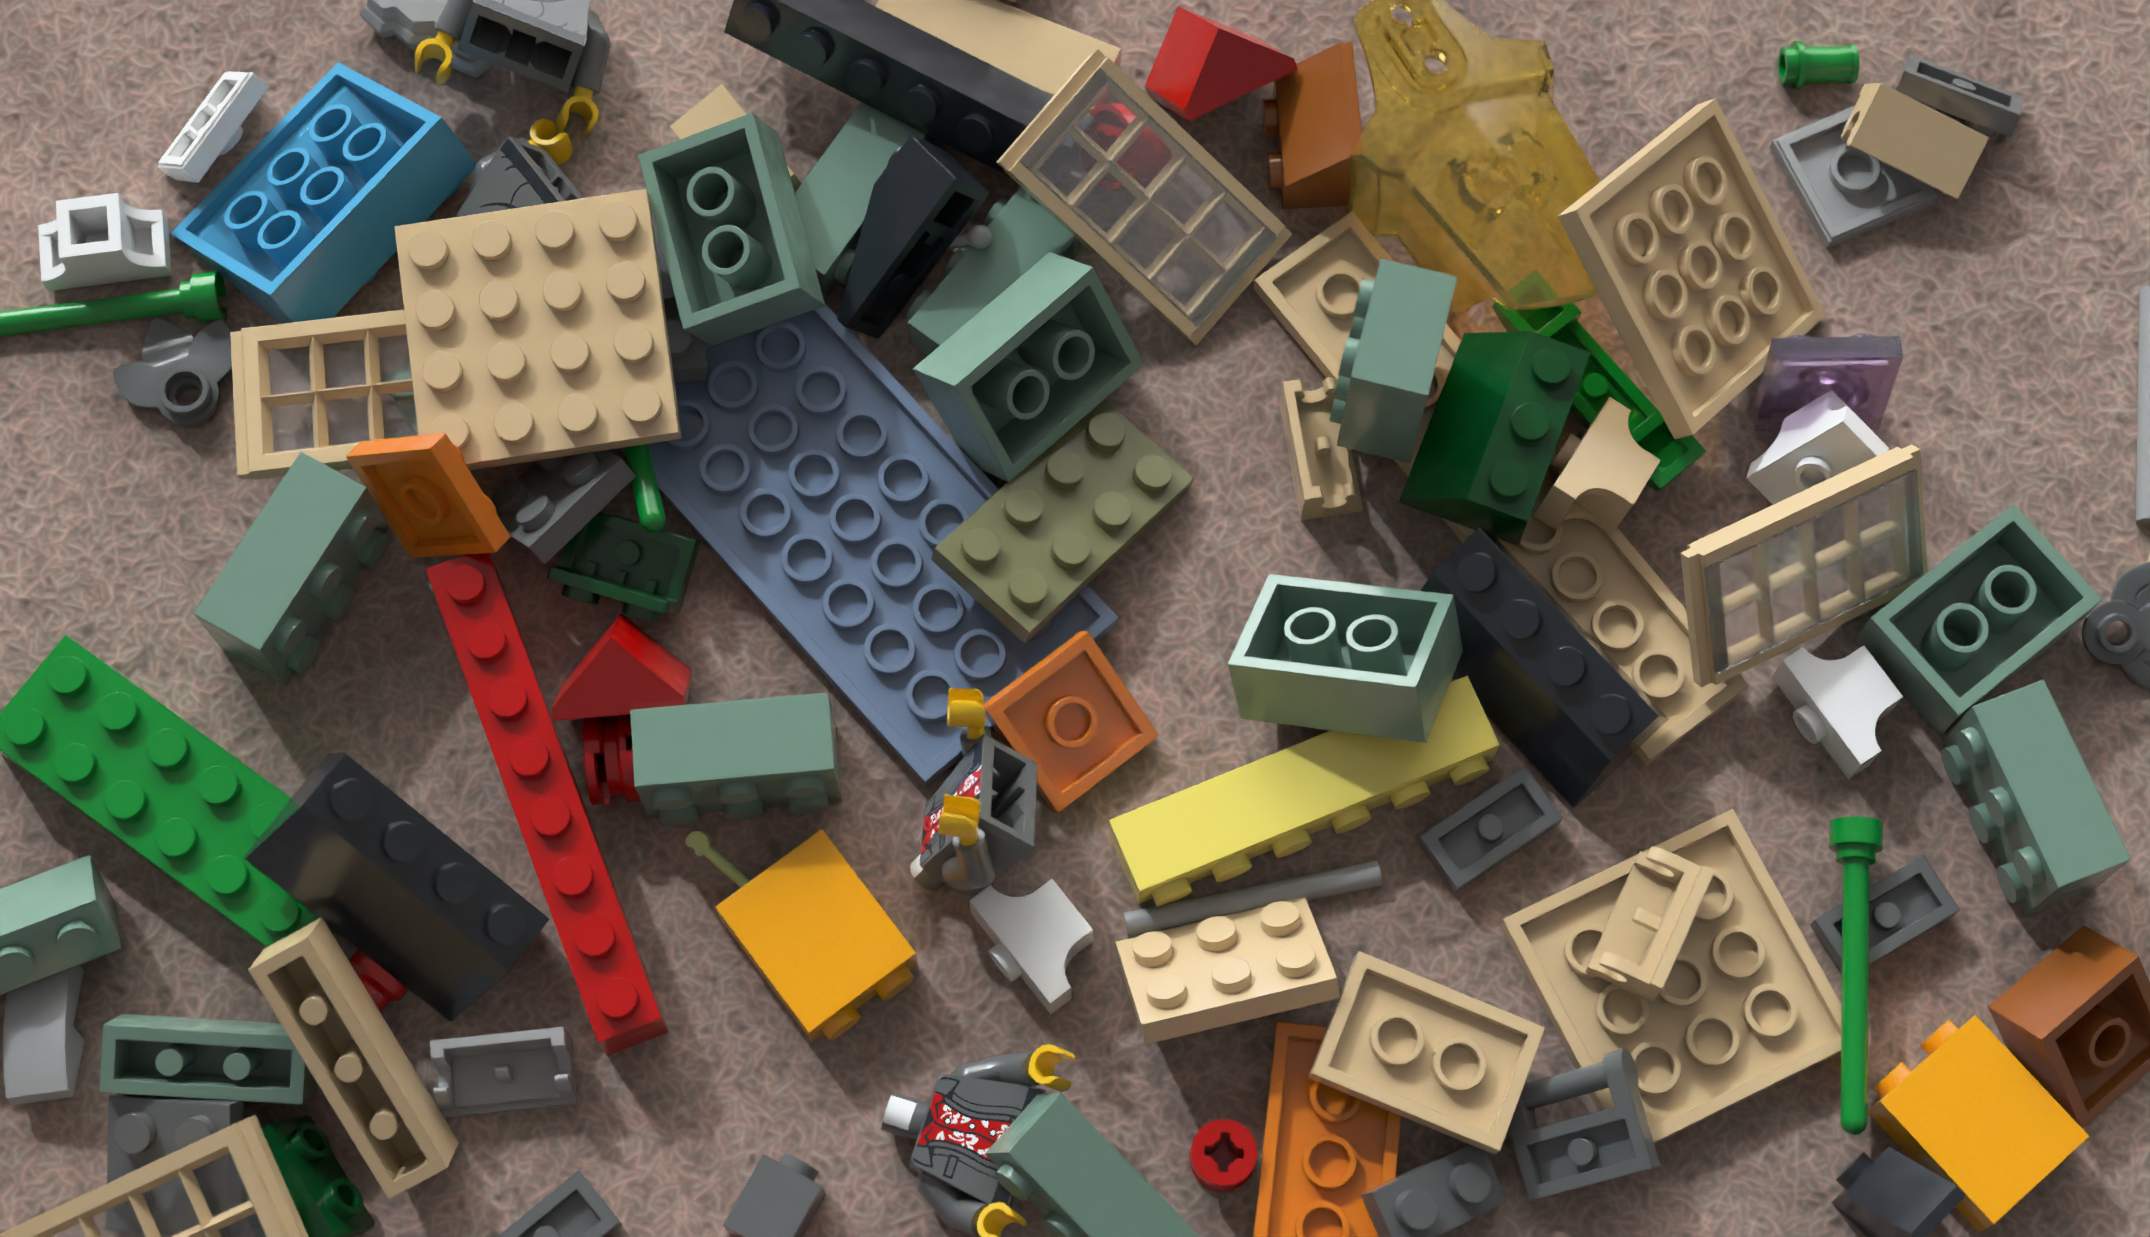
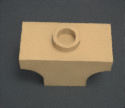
M1609 397L1581 439L1572 433L1568 436L1550 464L1560 473L1533 514L1534 517L1553 529L1567 519H1585L1608 533H1613L1632 508L1661 461L1640 447L1633 439L1628 427L1630 409Z

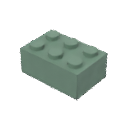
M753 112L638 155L683 330L707 345L714 346L825 306L779 134Z
M1049 252L915 366L913 370L961 450L979 469L1010 482L1140 369L1144 362L1094 268Z
M1381 258L1375 281L1362 278L1350 335L1347 337L1340 364L1339 377L1329 419L1330 422L1341 424L1337 446L1406 463L1411 462L1457 276Z
M300 452L194 612V615L222 650L287 685L295 672L303 674L309 669L319 652L320 641L317 640V637L329 619L337 621L345 614L355 593V589L351 585L364 565L372 568L378 563L389 542V536L386 534L389 526L367 487Z
M2013 504L1873 615L1854 641L1860 647L1864 645L1892 683L1941 737L1957 724L1972 706L1983 703L2078 626L2102 599L2019 508Z
M1269 574L1228 662L1240 718L1426 743L1463 652L1454 595Z
M2044 679L1972 706L1943 739L1946 748L1942 749L1941 757L1946 773L1954 784L1959 785L1963 783L1973 804L1969 808L1972 828L1982 843L1991 842L2001 863V866L1997 867L1999 885L2010 902L2015 903L2019 901L2025 916L2096 889L2131 860Z
M829 692L630 710L635 789L648 817H659V821L663 825L682 826L693 824L699 820L698 813L724 811L725 818L730 820H749L761 817L764 814L763 807L789 805V811L794 814H815L826 811L828 809V802L842 801L837 728Z

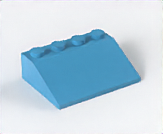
M338 62L170 234L214 271H219L225 280L277 322L284 324L335 318L336 314L376 276L378 270L397 251L394 226L425 222L448 197L460 188L461 183L475 170L477 163L441 116Z

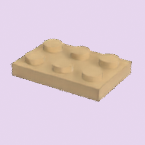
M1306 897L1273 902L1267 906L1226 916L1210 917L1200 922L1162 931L1147 932L1137 937L1115 942L1121 970L1145 1045L1340 998L1336 973Z
M1359 951L1353 960L1308 1078L1495 1155L1501 1150L1545 1027Z

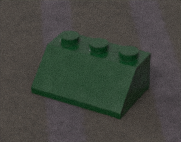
M1532 331L1464 333L1399 503L1473 530L1481 528L1493 534L1497 539L1519 546L1591 352Z

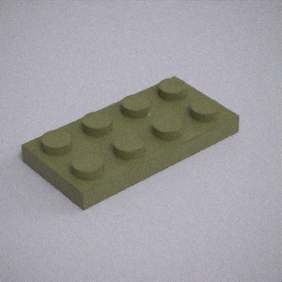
M1104 399L934 548L931 560L1023 643H1026L1170 509L1191 487L1195 478Z

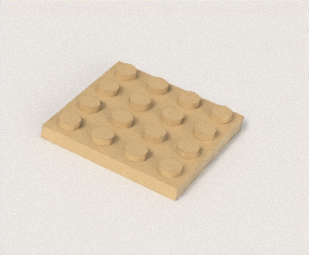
M1716 98L1696 105L1557 216L1674 439L1695 434L1826 316Z
M647 189L394 226L418 435L446 433L451 442L463 454L464 463L469 471L682 439L653 215Z
M1734 809L1654 846L1678 855L1701 867L1704 865L1715 872L1667 981L1653 1002L1586 971L1637 855L1502 919L1500 923L1505 936L1576 1069L1602 1062L1604 1055L1609 1052L1625 1048L1631 1053L1637 1067L1638 1089L1654 1144L1841 1053V1003ZM1647 849L1643 852L1648 854L1650 849ZM1609 1088L1589 1093L1598 1111L1614 1107Z

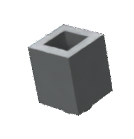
M787 1153L783 1154L779 1162L763 1154L723 1225L728 1234L734 1237H803L826 1195L823 1186L815 1182L819 1171Z

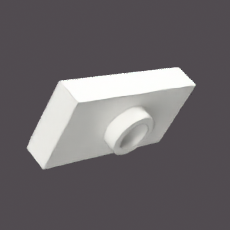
M225 72L160 159L158 168L177 181L199 183L219 155L226 154L237 144L243 134L241 124L269 86L251 72Z

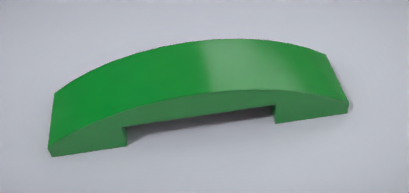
M1541 266L1494 302L1492 308L1507 332L1532 331L1591 352L1570 411L1588 428L1609 397L1630 409L1628 427L1633 439L1640 447L1661 460L1648 480L1647 486L1658 493L1705 455L1707 451L1693 435L1678 439L1673 438L1660 411L1656 409L1578 322L1581 311Z

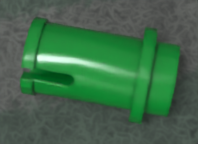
M1793 41L1790 47H1782L1779 51V81L1781 84H1792V89L1801 90L1804 83H1855L1857 81L1859 53L1855 44L1805 47L1802 41Z

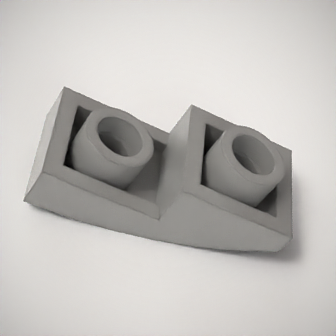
M80 965L7 992L3 1033V1063L6 1099L11 1105L74 1097L84 1039L73 1027L84 973Z

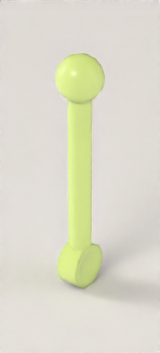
M698 830L691 832L687 836L685 844L688 847H692L698 857L702 855L707 857L740 888L751 881L711 846L712 840L708 833Z

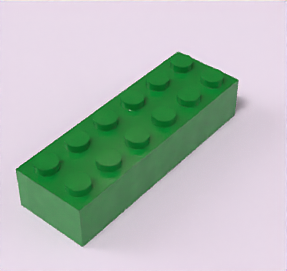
M65 635L0 712V754L263 948H267L318 920L319 918L243 859L290 801L291 797L83 646ZM329 927L332 934H334L335 931Z

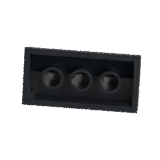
M1478 528L1431 574L1420 590L1454 595L1463 652L1452 679L1455 681L1468 676L1485 714L1573 808H1576L1669 720L1493 534Z
M346 753L327 754L243 857L245 861L317 918L322 917L327 926L361 953L376 962L409 991L450 1022L512 969L549 921L546 915Z

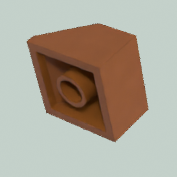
M1340 42L1297 63V71L1274 81L1272 97L1262 98L1264 135L1275 134L1277 153L1267 154L1268 186L1270 191H1281L1282 210L1356 204L1364 160V148L1353 42Z
M2084 925L1988 1006L2006 1047L2081 1128H2084L2150 1070V982L2138 955Z

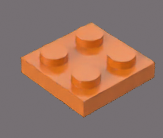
M446 433L361 441L346 456L411 558L494 553L511 537L499 519L495 505L483 493L464 463L463 454L451 442Z
M1086 631L1078 632L984 703L985 716L1005 745L1037 763L1036 789L1051 811L1057 813L1159 737V734L1089 632Z

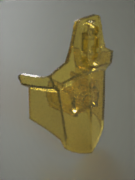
M1373 0L1362 6L1357 11L1354 26L1371 76L1376 109L1349 157L1352 188L1348 213L1352 211L1372 236L1397 237L1418 267L1457 276L1450 308L1458 317L1467 313L1478 303L1491 298L1507 310H1532L1566 305L1594 297L1597 291L1557 216L1601 181L1554 104V66L1545 41L1493 38L1469 22L1444 0ZM1395 8L1406 10L1412 18L1411 26L1409 27L1406 21L1397 20L1392 15L1391 10ZM1428 59L1439 60L1445 65L1446 70L1434 72L1427 67L1425 61Z

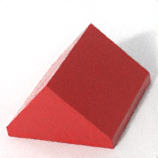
M1178 6L1146 81L1145 88L1153 100L1185 120L1191 121L1297 71L1298 68L1294 58L1255 37Z
M620 613L564 680L552 706L553 721L630 714V710L686 705L692 685L691 668L624 614Z

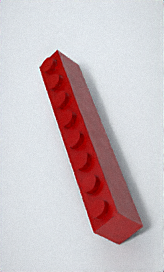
M465 554L426 568L599 1045L605 1054L609 1056L668 1033L669 1030L553 721L502 579L491 554Z

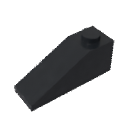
M910 135L903 146L892 154L886 169L874 183L837 318L844 327L877 339L881 337L989 195V192L946 150Z

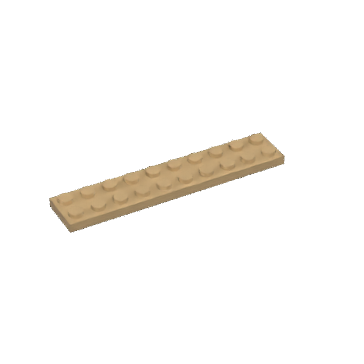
M1352 211L1254 279L1253 286L1254 291L1326 378L1332 377L1337 381L1346 340L1351 331L1362 278L1375 281L1380 259L1393 261ZM1447 324L1411 462L1406 463L1394 460L1407 476L1410 474L1461 342ZM1555 452L1553 453L1550 464L1556 456ZM1549 464L1519 546L1500 539L1498 540L1669 718L1664 725L1635 751L1647 766L1745 693L1749 684L1741 674L1717 685L1710 683L1700 687L1694 683L1686 609L1617 527L1610 534L1588 520L1572 518L1561 522L1553 529L1533 516L1560 471ZM1443 519L1462 543L1476 531Z

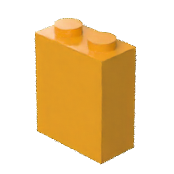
M822 829L715 906L721 922L811 1042L825 1034L829 1041L838 1038L860 1020L861 1016L856 1009L876 994L882 1001L892 998L914 979L909 970L917 965L916 952Z
M1974 1015L1959 1028L1950 1019L1947 1020L1920 1045L1928 1056L1912 1071L1901 1062L1872 1088L1881 1099L1868 1109V1113L1913 1161L1953 1183L1966 1195L1956 1208L1980 1232L1995 1224L2081 1145L2089 1135L1984 1023Z

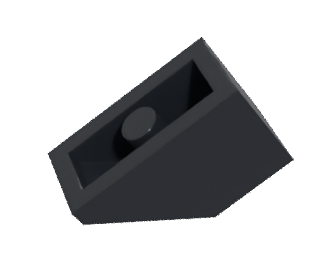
M1888 1147L1873 1160L1864 1151L1856 1157L1836 1178V1181L1844 1190L1831 1203L1866 1237H1927L1966 1195L1953 1183Z

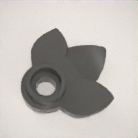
M153 318L144 336L142 361L124 364L113 370L114 380L122 397L135 407L160 410L169 422L180 427H194L208 421L215 414L220 404L221 392L219 385L232 371L230 328L223 319L215 320L204 327L193 338L192 335L179 326L161 318ZM188 389L200 391L199 399L188 406L179 404V397L184 391Z
M2146 562L2130 568L2118 577L2114 584L2110 601L2097 605L2085 618L2082 625V640L2086 650L2092 657L2106 664L2119 665L2133 683L2149 689L2150 562ZM2115 621L2122 622L2127 629L2125 640L2118 645H2112L2106 637L2108 626Z

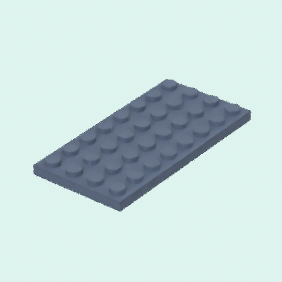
M826 304L823 307L714 346L704 343L708 364L706 380L675 383L682 439L649 443L660 495L925 788H928L963 758L959 735L967 727H948L947 700L950 688L978 689L983 693L985 703L1078 632H1089L1097 644L1118 626L1119 617L1087 585L1030 640L1023 643L931 560L934 548L999 489L860 340L837 320L838 317ZM619 448V450L624 454L623 448ZM986 717L985 726L989 727L992 733L995 729Z

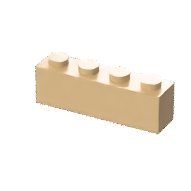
M878 0L875 6L1052 96L1057 93L1094 49L1100 50L1119 68L1121 65V48L997 0ZM1106 90L1087 113L1089 114L1098 105L1106 104L1111 93Z
M321 917L265 948L248 971L387 1198L391 1199L448 1168L459 1142L324 919Z

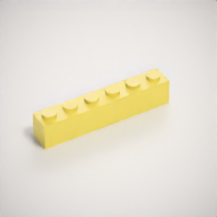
M1468 676L1450 682L1426 743L1331 730L1110 819L1108 835L1138 904L1153 899L1156 906L1159 907L1176 902L1192 892L1190 883L1213 874L1216 882H1223L1245 873L1252 867L1249 859L1273 850L1277 858L1294 854L1312 843L1310 834L1333 826L1337 834L1353 830L1371 819L1369 810L1391 801L1395 809H1403L1414 805L1431 794L1428 786L1450 777L1454 785H1462L1473 781L1490 770L1487 762L1494 759L1500 744Z

